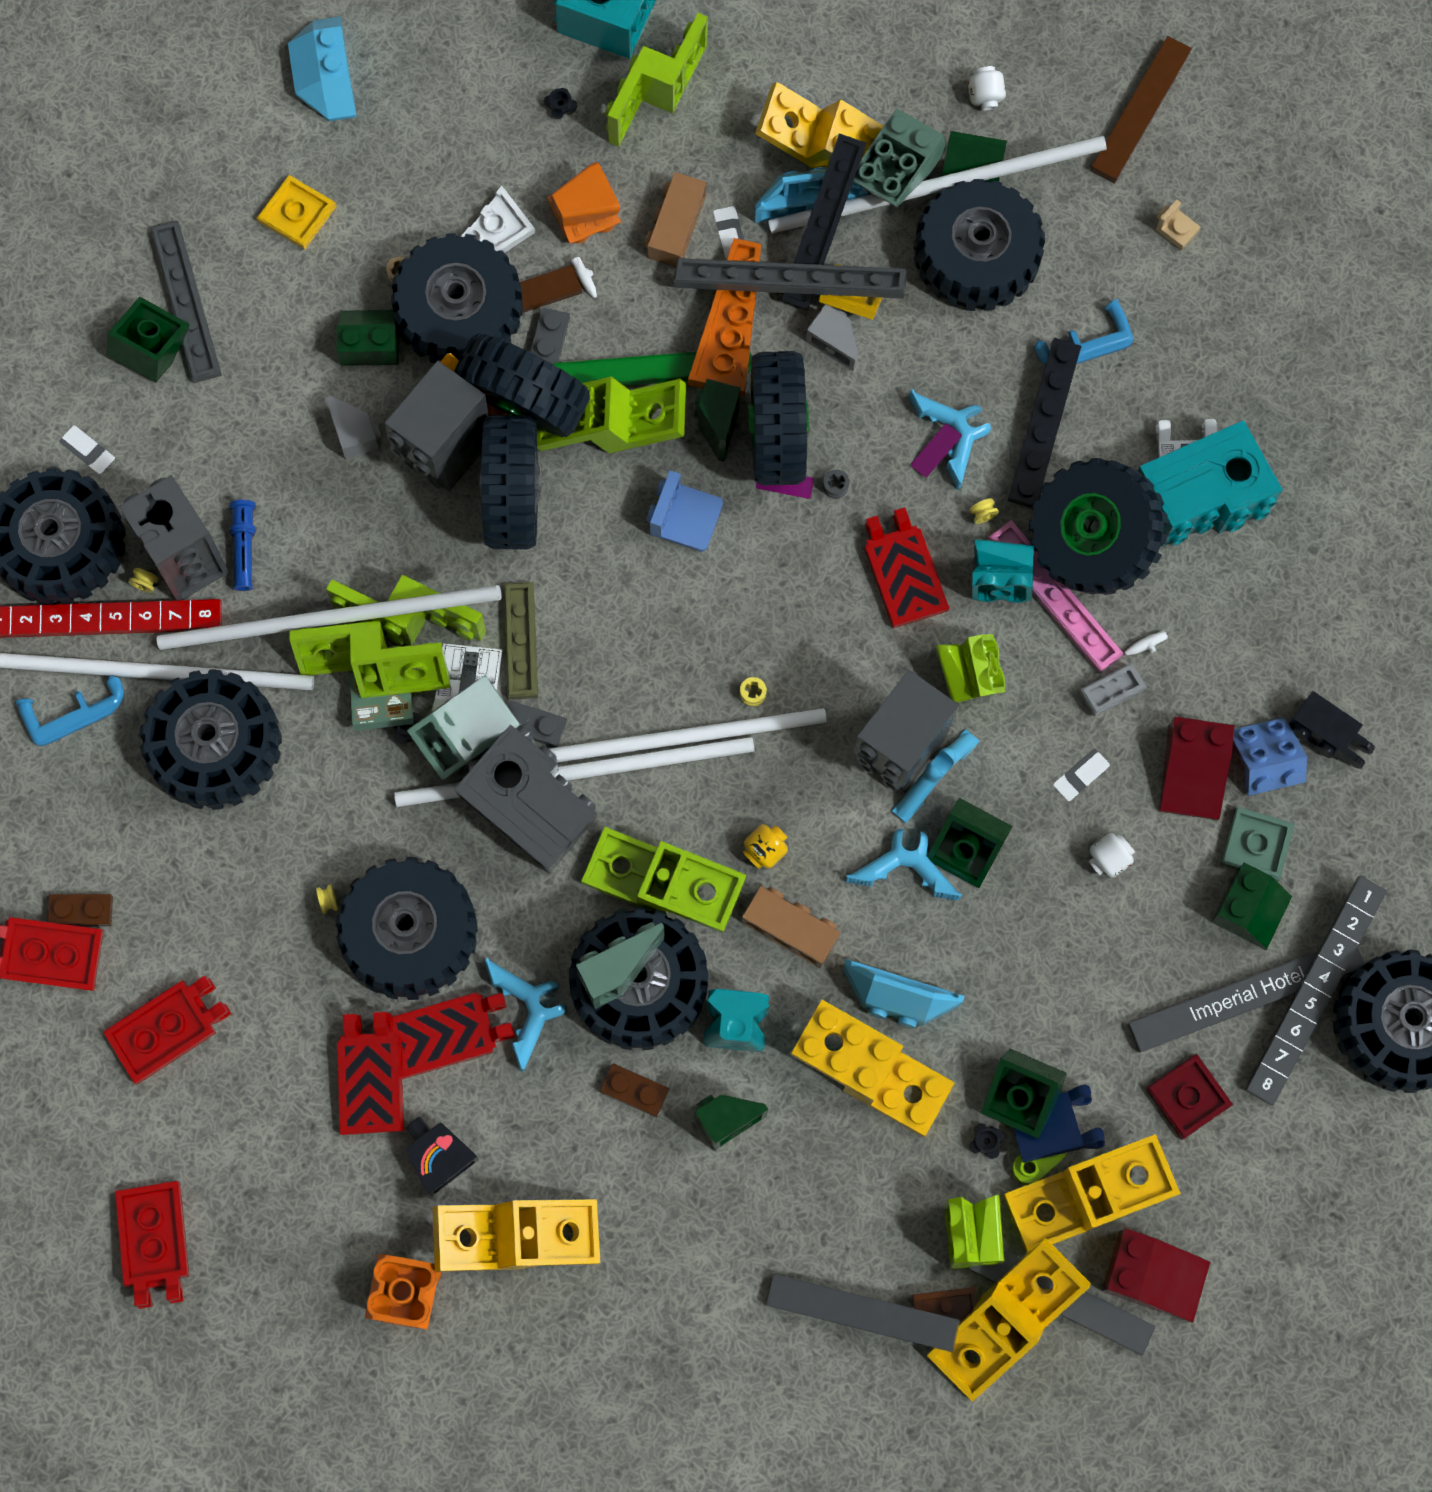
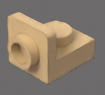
M1176 200L1171 206L1166 204L1158 213L1156 218L1159 221L1155 231L1182 251L1199 232L1201 227L1179 210L1181 202Z

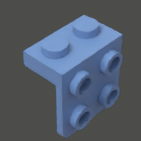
M670 470L667 479L662 478L660 480L656 495L660 496L657 505H651L646 521L650 522V535L704 552L709 546L720 516L723 500L720 497L681 485V474Z
M1279 718L1234 729L1233 745L1245 765L1244 788L1248 796L1306 782L1307 755L1286 719Z

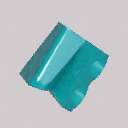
M974 539L976 569L973 571L972 599L981 602L1006 600L1011 603H1023L1032 601L1034 546Z
M726 989L709 990L706 1011L709 1012L715 1021L704 1032V1045L710 1048L752 1052L763 1051L765 1036L757 1023L768 1016L770 1007L769 995Z

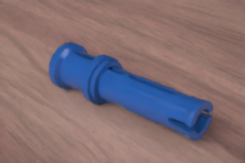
M234 500L229 503V509L232 510V525L229 527V532L234 537V590L250 591L253 589L252 537L256 533V527L253 525V510L256 509V503L250 500ZM241 514L244 515V521L241 520ZM242 551H244V571H242Z

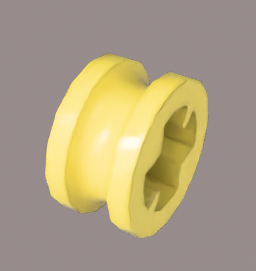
M992 498L982 500L970 508V513L975 515L974 522L976 524L987 522L999 514V510L993 507L995 502Z
M134 568V577L130 578L128 583L136 589L153 593V584L157 583L159 578L151 572Z
M756 677L744 680L740 686V698L743 703L753 707L763 703L767 691L765 683ZM751 685H755L758 687V692L761 695L758 697L756 694L755 698H750L749 692L745 689L747 687L751 689Z
M332 884L327 885L326 889L316 888L322 913L327 914L329 909L338 911V904Z

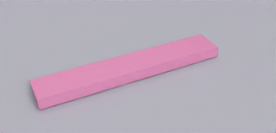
M1012 520L988 537L990 541L1031 545L1030 541ZM1034 551L1032 593L1095 669L1101 673L1121 658L1124 653L1072 591L1065 587L1064 584L1052 579L1049 576V571L1040 566L1037 561L1039 554L1037 551Z

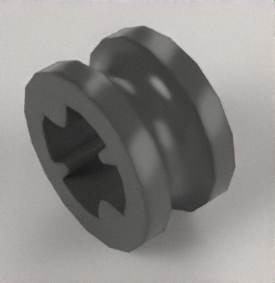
M831 470L823 479V490L828 497L833 499L843 497L849 489L848 475L841 470ZM831 479H834L836 482L841 480V489H838L836 486L831 488Z

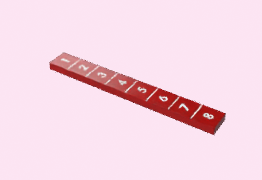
M220 599L0 606V638L184 632L222 626V601Z

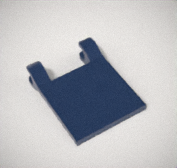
M1080 1085L1068 1092L1060 1093L1039 1138L1013 1128L1023 1163L1076 1150L1099 1149L1105 1146V1136L1101 1128H1094L1080 1134L1072 1105L1084 1106L1091 1103V1090L1088 1085Z

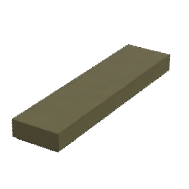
M534 582L504 583L508 699L538 698Z

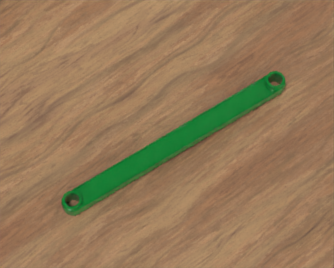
M697 352L552 364L569 373V375L578 379L581 383L612 376L623 386L659 384L676 379L688 381ZM751 353L749 356L748 374L751 372Z

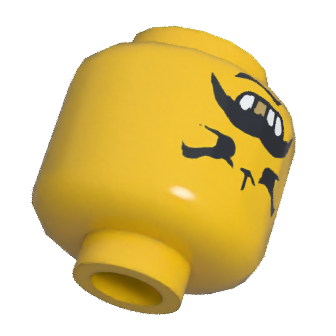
M760 824L744 840V847L746 849L743 853L758 869L762 866L771 869L787 854L788 847L784 841L788 837L776 824L772 828L766 824Z

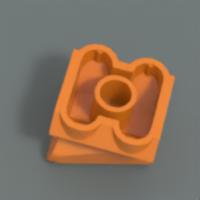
M598 161L590 164L553 194L547 196L550 209L569 244L583 243L590 235L597 232H609L616 224L621 223L617 214L620 211V204Z
M377 1254L365 1319L428 1330L436 1285L442 1272H435L434 1263Z

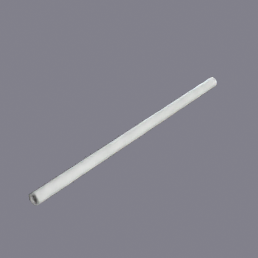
M1100 136L925 180L905 200L937 193L944 188L951 189L955 187V183L961 181L966 183L974 182V179H984L985 181L1107 150L1105 138ZM874 194L846 201L841 216L889 205L890 203ZM812 209L768 220L771 234L806 226Z
M499 585L170 633L158 635L157 645L160 650L300 630L303 628H314L501 600V589Z
M0 653V668L113 675L161 680H174L178 677L180 680L189 677L190 672L199 670L201 674H208L210 669H216ZM216 669L221 670L223 675H228L230 672L238 674L242 677L243 681H250L257 687L312 691L314 689V676Z
M822 708L549 749L557 756V762L823 724L827 723L825 709ZM474 759L468 762L469 771L476 765V763L480 759Z
M748 737L558 767L559 771L554 777L556 778L560 774L569 781L754 752L753 738ZM460 782L394 792L396 806L402 807L460 798L454 791Z

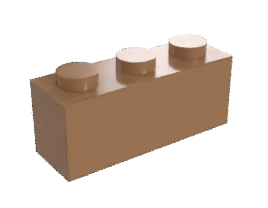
M674 172L671 182L666 181L662 193V198H665L662 207L657 206L653 222L656 223L654 230H649L645 238L644 247L648 248V259L676 267L677 258H684L707 195L706 181Z
M760 886L744 913L741 923L821 969L841 932L836 930L837 925L823 917L820 920L810 915V909L798 902H795L794 905L783 899L784 895L777 889L772 887L765 889Z

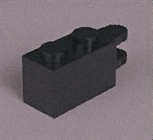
M1314 691L1309 694L1289 722L1295 736L1302 741L1308 740L1317 746V751L1327 758L1333 757L1336 760L1341 758L1357 769H1362L1365 765V760L1350 750L1348 746L1352 744L1367 754H1372L1375 750L1373 743L1358 734L1363 724Z

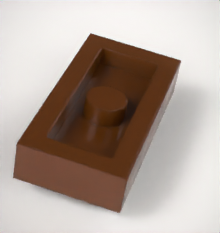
M49 894L48 922L80 927L112 926L113 896L111 894Z
M612 1063L600 1090L601 1094L656 1118L669 1092L668 1087Z
M976 1287L912 1295L914 1309L958 1319L960 1322L973 1311L978 1302Z

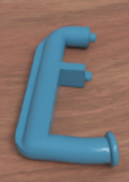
M1114 299L1104 308L1105 311L1110 313L1118 332L1084 343H1080L1076 332L1073 330L1068 332L1069 341L1081 345L1077 364L1126 349L1133 343V334L1125 313L1118 303L1119 299ZM1039 340L1036 342L1034 349L1040 361L1046 364L1049 349L1046 342Z
M113 675L108 677L109 680L106 683L112 694L111 696L88 706L81 691H77L75 696L81 708L43 726H40L33 711V699L25 698L15 701L33 743L38 746H46L112 715L124 698V689L119 677H114Z

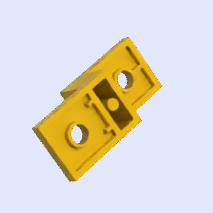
M775 82L770 86L755 134L814 169L817 167L827 168L838 133L867 143L862 155L863 158L884 126L841 99L821 109L782 84ZM785 115L792 119V128L787 126Z
M821 1000L791 1053V1056L844 1085L843 1091L924 1138L955 1084L952 1080L902 1053L901 1051L904 1046L824 1000ZM838 1035L842 1040L841 1049L837 1051L829 1050L825 1046V1038L827 1036ZM909 1086L917 1087L921 1092L920 1101L917 1103L908 1102L904 1097V1090Z
M1154 1134L1068 1167L1063 1172L1005 1193L1003 1196L1027 1254L1044 1238L1053 1245L1181 1193L1158 1138ZM1133 1167H1140L1145 1171L1146 1181L1143 1184L1138 1185L1131 1181L1130 1170ZM1047 1204L1052 1208L1053 1218L1051 1221L1044 1222L1037 1217L1036 1211L1039 1205Z
M597 1199L514 1200L496 1205H440L432 1207L435 1272L518 1270L536 1266L592 1265L600 1263ZM565 1224L570 1225L573 1230V1237L570 1241L566 1240L563 1236L562 1231ZM463 1229L467 1230L471 1236V1242L468 1247H465L460 1242L459 1236Z
M1044 1238L979 1298L973 1311L959 1323L953 1353L932 1348L927 1356L973 1402L1039 1342L1044 1329L1086 1292L1091 1283ZM1040 1276L1050 1278L1053 1282V1288H1041L1037 1283V1278ZM967 1350L977 1352L980 1356V1362H969L965 1358L964 1352Z

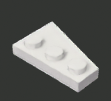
M501 186L496 192L494 199L482 209L480 216L471 227L466 229L461 237H464L465 234L476 235V240L482 242L486 239L494 244L495 251L502 250L505 253L533 235L535 228L504 187Z

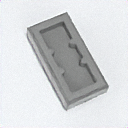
M1131 662L1082 688L1079 693L1092 715L1096 717L1145 691L1147 686Z

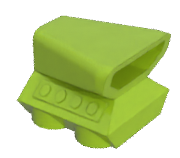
M993 634L971 636L963 644L935 645L949 695L954 702L957 703L1006 692L1005 677L999 663V648Z
M999 1195L986 1198L975 1204L970 1203L963 1197L948 1199L944 1206L951 1269L1002 1264L1004 1262Z

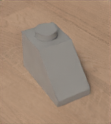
M825 304L807 329L806 342L854 371L857 367L858 352L851 320L843 310L835 307L832 308Z
M333 396L325 397L346 460L379 450L377 439L382 437L377 422L371 423L367 412Z

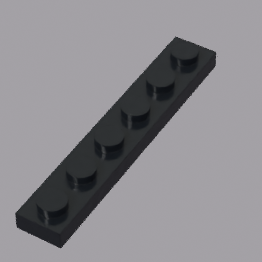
M838 133L793 263L824 265L867 143ZM782 293L781 300L808 309L813 294Z
M1057 338L1052 340L1007 499L1009 502L1032 508L1034 500H1039L1040 489L1044 483L1081 345Z

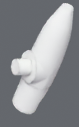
M580 257L572 259L571 263L581 284L593 298H596V288L591 278L593 271L585 268Z
M1164 630L1149 635L1131 645L1125 651V655H1133L1145 650H1150L1151 653H1154L1156 651V644L1166 640L1168 636Z

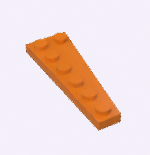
M734 238L727 260L760 262L761 244ZM716 291L688 378V385L704 388L706 380L710 379L740 387V397L745 396L757 292Z

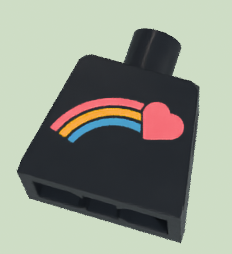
M420 1116L406 1126V1130L415 1142L405 1150L425 1190L431 1197L479 1161L475 1153L441 1122L430 1130Z

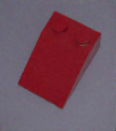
M1174 717L1168 725L1159 812L1212 820L1220 819L1232 755L1235 725Z
M1125 1228L1119 1231L1102 1292L1193 1323L1210 1261L1156 1238Z

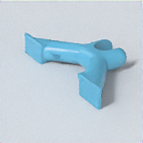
M911 389L908 399H911L910 402L914 405L913 408H915L919 418L927 416L931 423L939 421L943 424H948L962 434L954 448L948 452L950 460L946 467L947 473H950L949 476H951L953 483H955L954 486H957L956 489H960L973 441L988 435L991 431V425L986 423L979 427H971L967 424L966 420L982 411V408L976 404L958 411L917 394L914 389Z
M965 729L947 748L941 749L935 759L927 764L918 780L891 811L907 823L923 805L924 800L937 783L960 759L963 761L980 740Z
M903 829L896 830L892 837L891 850L846 877L847 883L850 882L852 884L854 882V884L858 883V885L862 884V886L865 884L871 887L875 880H886L887 873L899 866L913 868L923 879L922 886L930 887L933 890V897L949 898V900L953 899V901L956 899L958 901L962 896V893H958L927 857L929 841L927 835L923 832L920 833L918 848L914 851H908L902 846Z
M487 958L485 965L493 987H500L503 990L504 996L513 995L525 1002L528 1016L523 1028L516 1030L518 1039L512 1045L518 1067L521 1072H525L545 1021L563 1015L566 1012V1004L552 1008L543 1007L540 1004V998L546 993L559 989L558 983L549 981L533 986Z

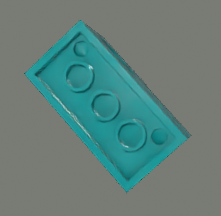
M554 0L553 6L556 7L554 20L557 22L559 34L630 59L656 0Z
M1244 420L1143 464L1138 469V472L1143 477L1148 478L1153 483L1155 492L1159 493L1164 501V505L1161 507L1162 511L1167 513L1168 524L1164 525L1163 533L1168 534L1166 545L1171 543L1172 546L1187 540V535L1196 531L1198 534H1203L1212 529L1214 525L1218 533L1226 530L1232 533L1241 529L1245 522L1252 518L1255 521H1259L1271 514V508L1278 503L1277 499L1283 491Z

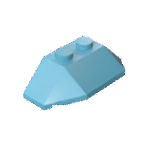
M341 16L313 20L288 42L295 94L328 121L355 118L357 115Z
M817 167L811 171L800 173L789 171L779 175L756 203L755 223L812 209L826 168ZM853 182L847 200L866 196L868 191Z
M849 959L845 960L843 966L844 974L862 1007L869 1010V1015L880 1019H886L887 1016L899 1019L898 1024L908 1028H916V1025L923 1026L960 1007L965 997L958 993Z

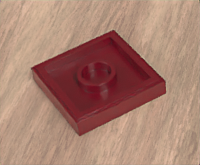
M1197 1053L1145 1088L1181 1140L1233 1106V1103Z

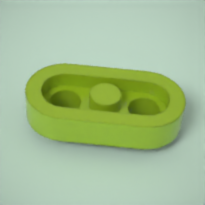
M1067 1153L1028 1161L1034 1166V1172L1031 1174L1024 1171L1023 1167L1026 1162L1023 1163L1021 1155H1019L1012 1164L1013 1176L1018 1182L1025 1185L1037 1182L1055 1167Z

